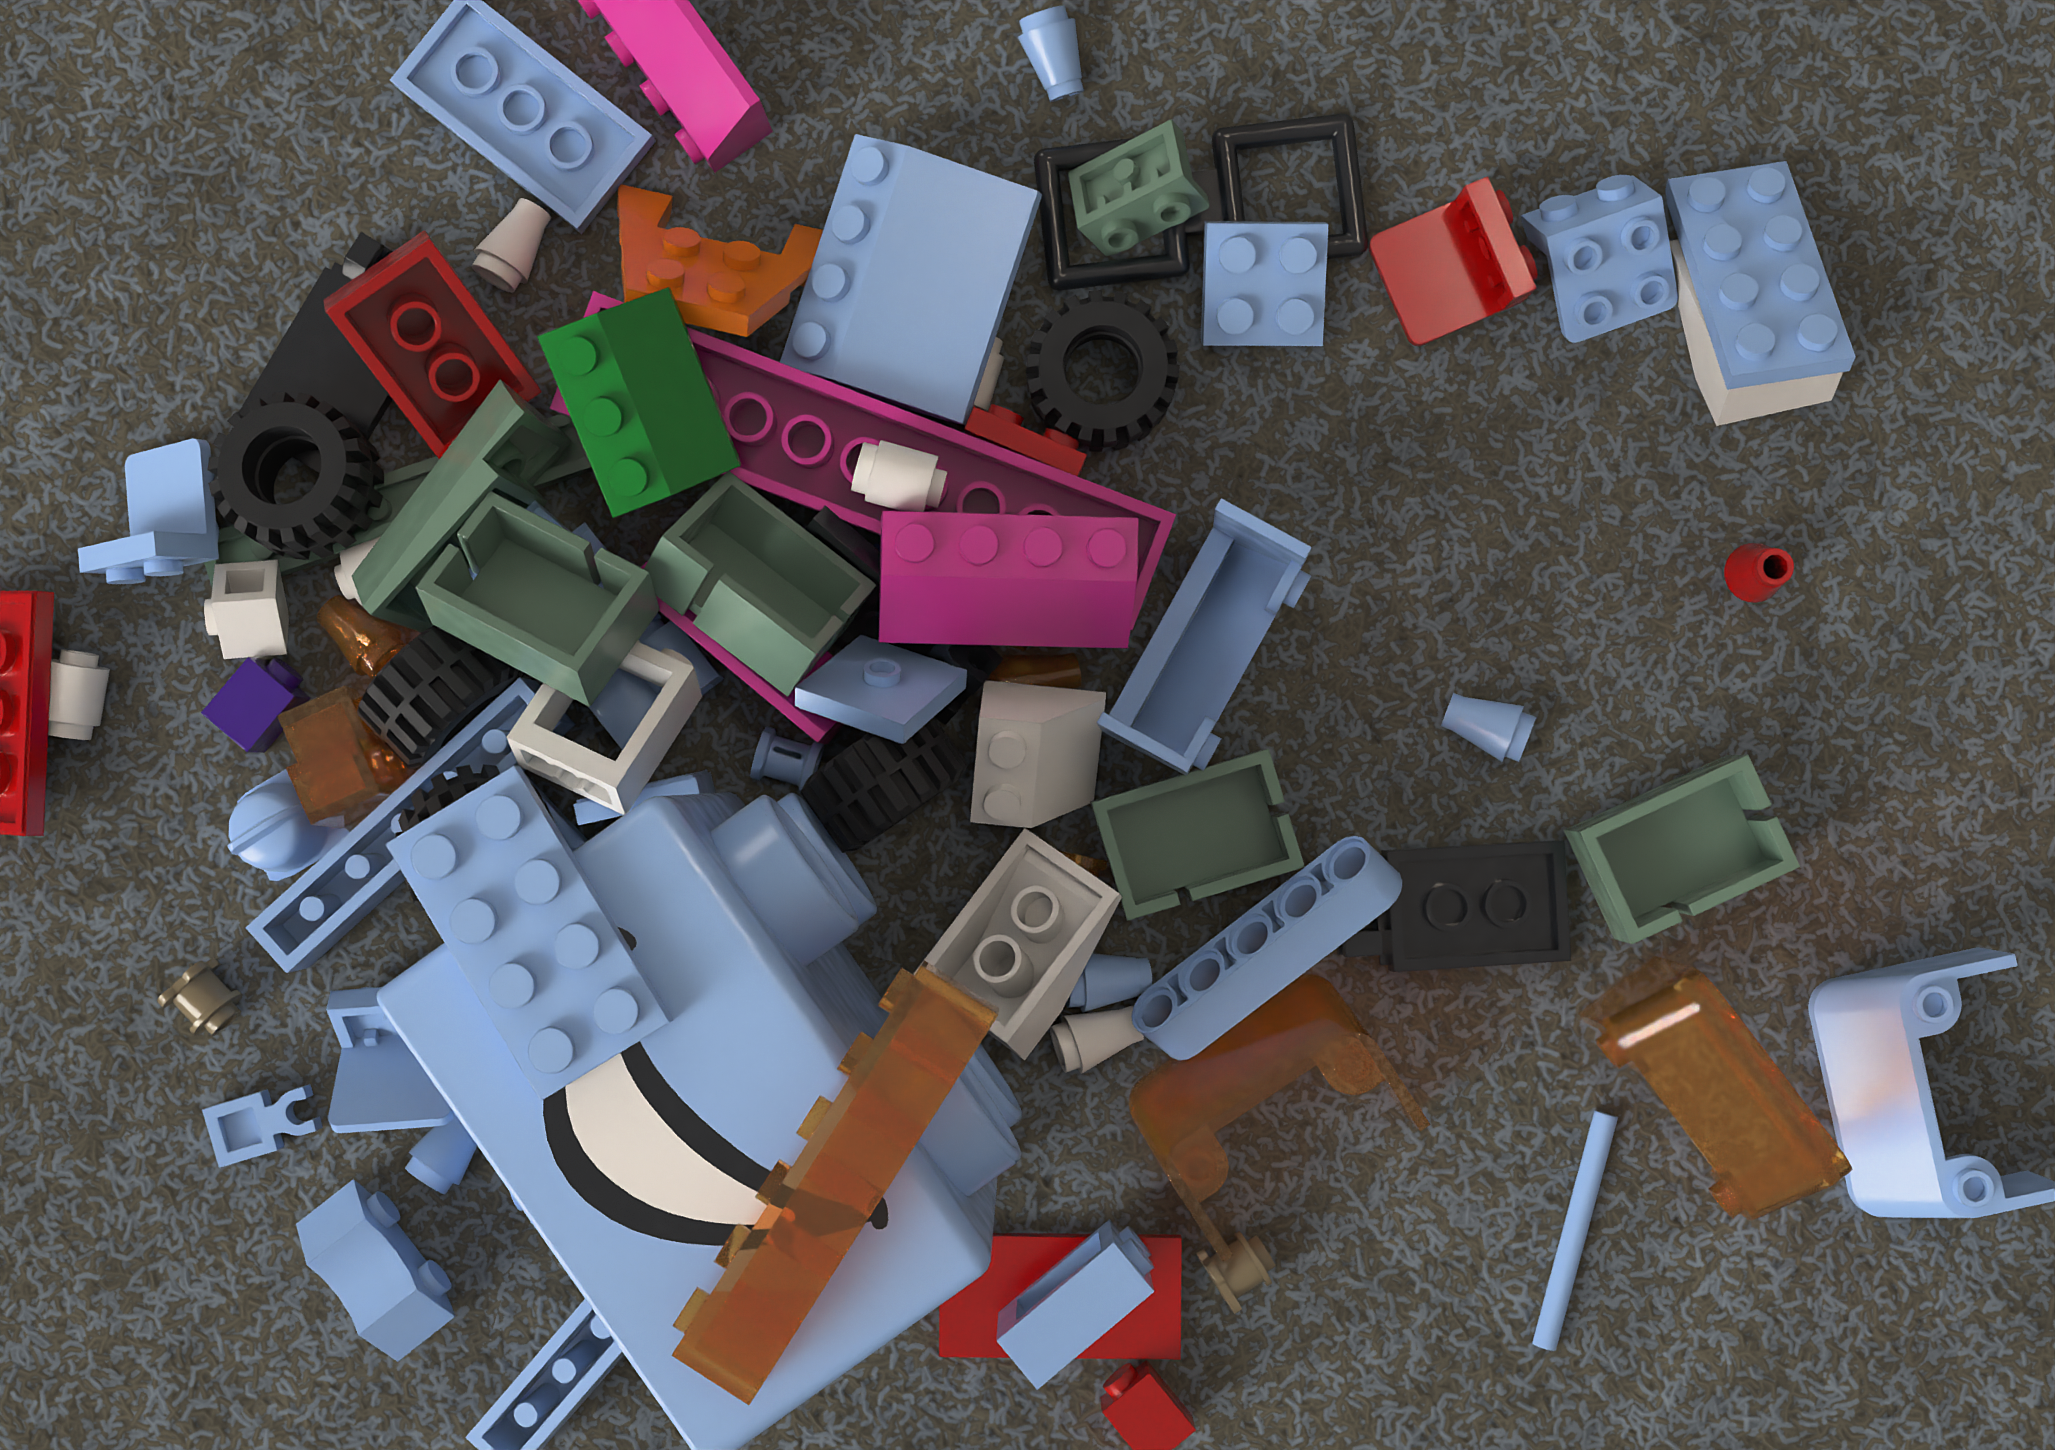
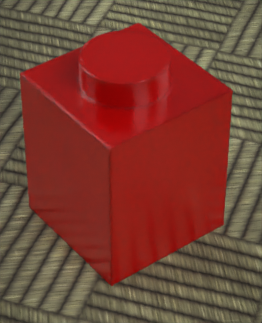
M1147 1359L1136 1369L1131 1363L1123 1365L1103 1384L1106 1393L1100 1397L1102 1413L1132 1450H1173L1196 1431L1192 1414Z

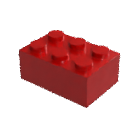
M425 230L323 300L325 312L438 459L442 457L500 379L527 402L542 392L530 372Z

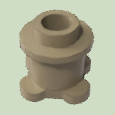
M215 958L207 962L201 960L195 963L157 999V1002L163 1008L174 1003L193 1024L190 1028L193 1035L201 1034L207 1030L212 1036H215L227 1028L241 1014L236 1004L241 1000L243 994L239 990L231 991L214 973L221 965Z
M1240 1231L1234 1234L1236 1241L1211 1257L1208 1256L1204 1248L1196 1252L1200 1262L1234 1314L1242 1310L1237 1301L1239 1297L1262 1282L1267 1287L1272 1284L1267 1272L1276 1267L1258 1236L1255 1235L1246 1240Z

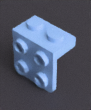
M1615 175L1607 177L1598 182L1593 190L1576 196L1559 195L1543 201L1539 209L1521 215L1527 239L1547 255L1561 332L1570 342L1577 343L1670 310L1676 305L1678 292L1662 196L1635 176Z
M189 439L128 456L125 462L130 537L78 548L80 573L106 574L108 584H135L145 582V575H179L184 573V566L219 559V527L216 522L214 497L211 496L208 484L214 481V474L208 471L211 450L206 440Z
M381 987L330 991L326 1010L342 1048L328 1115V1121L332 1130L336 1133L435 1127L450 1123L455 1113L379 1006L376 994Z

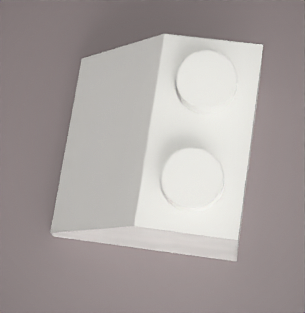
M986 680L983 686L979 715L970 822L1033 828L1090 804V801L1094 800L1102 734L1097 721L1105 709L1106 692Z

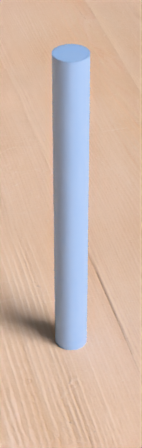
M1594 1110L1532 1342L1535 1346L1550 1351H1556L1618 1120L1617 1116Z

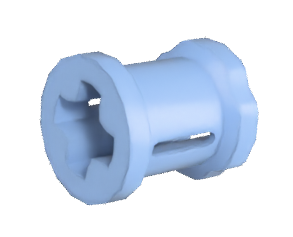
M766 726L756 748L750 777L760 781L763 776L797 785L799 786V791H801L806 780L819 768L824 744L815 741L810 746L776 735L774 728Z

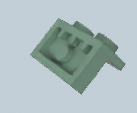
M1172 119L1068 172L1077 227L1105 256L1115 255L1121 251L1128 250L1135 244L1169 227L1183 223L1188 218L1208 209L1210 206L1207 194L1192 178L1183 131Z

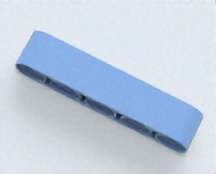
M1351 836L1338 841L1146 989L1138 997L1133 1007L1131 1017L1134 1027L1176 1060H1187L1197 1055L1389 909L1401 893L1402 879L1400 873L1364 838Z

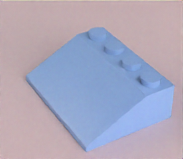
M855 134L780 363L892 406L966 426L1042 194L1037 190L907 145Z

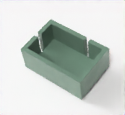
M727 471L662 535L644 570L650 572L655 594L658 598L682 616L689 609L697 615L693 622L696 627L787 697L812 670L820 657L822 658L849 627L876 587V584L730 471Z
M489 491L457 533L472 572L478 575L474 580L472 579L460 549L448 544L415 587L432 624L590 707L660 610L650 572L603 548H600L596 555H594L589 541ZM601 581L604 588L598 586Z
M1261 749L1208 765L1204 771L1198 768L1189 771L1187 776L1178 774L1090 801L1116 890L1122 896L1120 903L1127 921L1181 905L1178 894L1174 891L1177 888L1185 887L1187 897L1194 901L1305 867L1289 814L1277 813L1270 816L1267 805L1285 802L1269 749Z
M1748 754L1723 756L1564 830L1613 938L1629 944L1639 942L1682 922L1679 913L1695 916L1800 867L1777 816L1753 815L1747 819L1742 809L1762 810L1772 805ZM1670 903L1672 909L1661 906Z

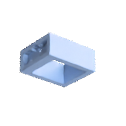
M1109 1219L998 1312L996 1341L1037 1390L1154 1292L1150 1275L1154 1265L1148 1258L1151 1256L1150 1251L1129 1226L1120 1232Z

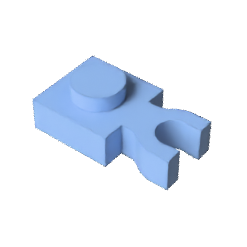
M308 1084L288 1091L274 1104H272L269 1091L266 1089L202 1109L218 1167H224L285 1147L281 1133L302 1136L323 1128L320 1116L309 1121H301L296 1118L293 1112V1106L296 1101L313 1096L311 1085Z

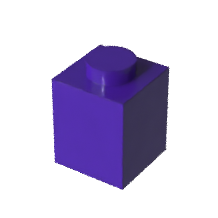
M248 657L203 709L201 714L246 752L265 753L311 697L298 687L304 680L303 677L281 659L274 657L268 662L266 659Z

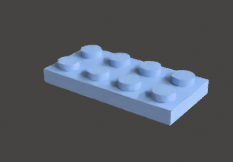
M453 0L390 79L395 87L581 234L656 142L652 134L482 0Z
M1787 161L1668 179L1665 188L1667 205L1727 390L1850 371L1856 356Z
M521 766L509 768L385 844L540 1101L673 1021L672 1016Z

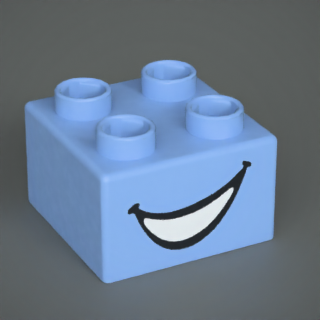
M730 792L653 796L640 803L573 851V854L672 1016L673 1021L540 1101L445 943L381 987L376 995L379 1006L691 1450H738L987 1271L991 1262L997 1178L1021 1158L1018 1142L1010 1127L1019 1122L1022 1117V1111L1013 1092L983 1046L957 1012L945 1000L935 997L904 1020L898 1022L844 946L842 941L855 933L861 924L876 914V902L846 853L841 852L813 810L800 796L795 793H789L776 802L767 795H761L747 806L736 794Z

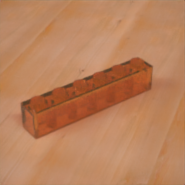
M925 960L915 975L904 968L900 969L877 1005L890 1013L874 1039L862 1031L859 1033L837 1068L838 1071L849 1077L834 1102H831L822 1095L818 1097L796 1132L797 1135L808 1141L794 1165L790 1166L781 1159L777 1161L755 1196L756 1199L767 1205L755 1226L750 1230L740 1223L737 1224L713 1261L726 1270L711 1294L697 1287L673 1324L674 1328L685 1335L672 1356L747 1405H750L999 1014L998 1007Z

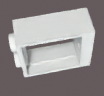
M639 640L618 668L660 686L662 690L616 761L552 732L573 701V698L545 683L541 685L506 737L519 766L623 815L629 812L702 698L695 668L685 656L668 648H664L660 652L640 643Z

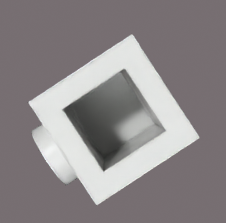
M278 560L215 564L211 599H205L204 615L208 635L219 636L224 659L262 658L271 655L287 654L289 618Z

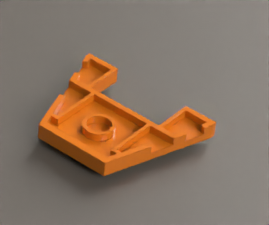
M620 184L618 187L617 217H619V243L622 250L621 269L624 303L670 287L684 323L748 337L789 304L790 293L798 286L805 287L823 230L794 224L782 253L774 254L761 251L756 245L746 241L726 243L700 237L696 231L689 228L675 227L665 229L671 215L673 196Z

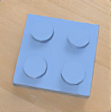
M1205 221L1201 343L1204 346H1323L1328 224L1326 222Z

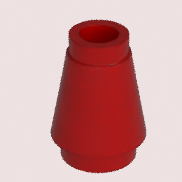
M1748 543L1738 547L1730 554L1725 564L1724 577L1729 590L1737 598L1751 603L1763 602L1774 596L1783 584L1791 578L1794 571V562L1791 556L1782 549L1772 548L1759 543ZM1764 561L1766 563L1765 570L1769 573V577L1765 574L1763 569Z

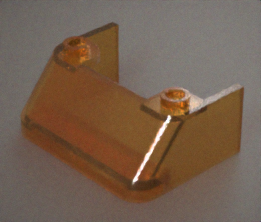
M1653 956L1578 1013L1586 1024L1599 1029L1602 1035L1595 1039V1042L1608 1060L1617 1069H1621L1627 1064L1635 1072L1642 1075L1713 1169L1710 1170V1173L1716 1183L1708 1189L1717 1203L1731 1218H1735L1740 1214L1746 1219L1753 1221L1832 1187L1853 1170L1844 1153L1724 996L1697 968Z
M1303 973L1200 1053L1187 1060L1179 1061L1172 1057L1139 1078L1129 1093L1128 1106L1132 1119L1172 1186L1223 1262L1232 1257L1233 1253L1225 1235L1202 1202L1222 1187L1228 1175V1159L1214 1133L1307 1071L1317 1066L1334 1089L1349 1095L1365 1093L1382 1082L1405 1118L1420 1132L1431 1125L1378 1044L1333 984L1318 974Z

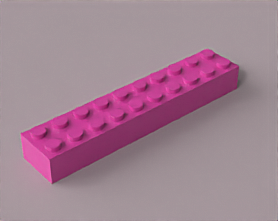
M593 291L583 318L618 306L624 302ZM686 327L742 463L741 466L730 470V472L745 484L816 512H820L826 505L846 523L881 536L882 512L899 510L864 501L865 494L851 491V486L863 443L867 442L879 446L880 441L883 440L939 456L936 468L947 471L945 484L938 508L926 505L924 512L1138 518L1137 587L1131 622V630H1133L1176 514ZM557 387L550 409L571 418Z

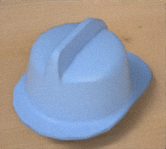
M288 767L249 790L237 801V805L229 819V838L231 842L227 847L232 854L238 855L244 862L264 870L269 880L279 881L293 876L319 861L349 831L327 809L328 798H321L312 787L304 784Z

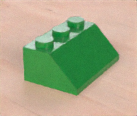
M670 287L595 313L537 336L613 518L674 495L742 465Z

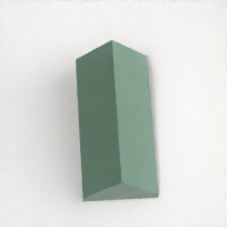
M500 379L351 575L363 608L372 616L419 632H424L433 626L415 587L448 544L460 549L468 569L470 568L457 533L489 491L525 509L535 500L541 506H544L548 501L532 485L568 447L572 440Z

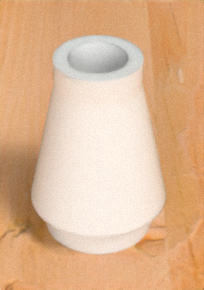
M520 198L514 209L474 249L477 258L472 264L473 270L492 285L513 293L519 283L525 284L528 282L544 230L551 220V216L539 205Z
M1133 1006L1119 1010L1062 1016V1023L1050 1026L1052 1043L1063 1071L1066 1073L1078 1069L1082 1074L1127 1046L1142 1041L1144 1035L1137 1031L1132 1023Z

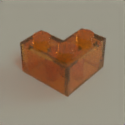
M346 685L277 715L297 760V763L286 767V770L311 825L343 828L366 818L408 779L402 761L391 750L385 751L380 738L358 716L357 710L363 696H360L358 690Z

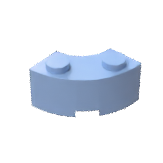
M353 1179L300 1220L296 1226L306 1265L317 1273L339 1297L351 1316L358 1335L398 1362L455 1317L446 1294L451 1289V1282L447 1274L436 1262L425 1260L397 1224L400 1220V1214L391 1199L381 1191H377L372 1195Z

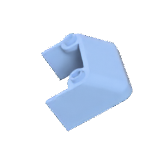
M1221 498L1215 508L1211 532L1109 715L1102 712L1097 724L1102 732L1186 776L1193 765L1204 771L1222 739L1211 732L1282 603L1294 608L1311 578V575L1301 569L1312 547Z
M1976 947L1831 978L1819 984L1812 992L1808 1005L1809 1016L1850 1198L1861 1210L1876 1217L1978 1218L2055 1201V1181L2028 1170L2000 1176L1997 1169L1989 1161L1972 1154L1945 1157L1919 1040L1922 1037L1947 1031L1958 1020L1962 1001L1957 979L2016 967L2018 965L2015 954Z

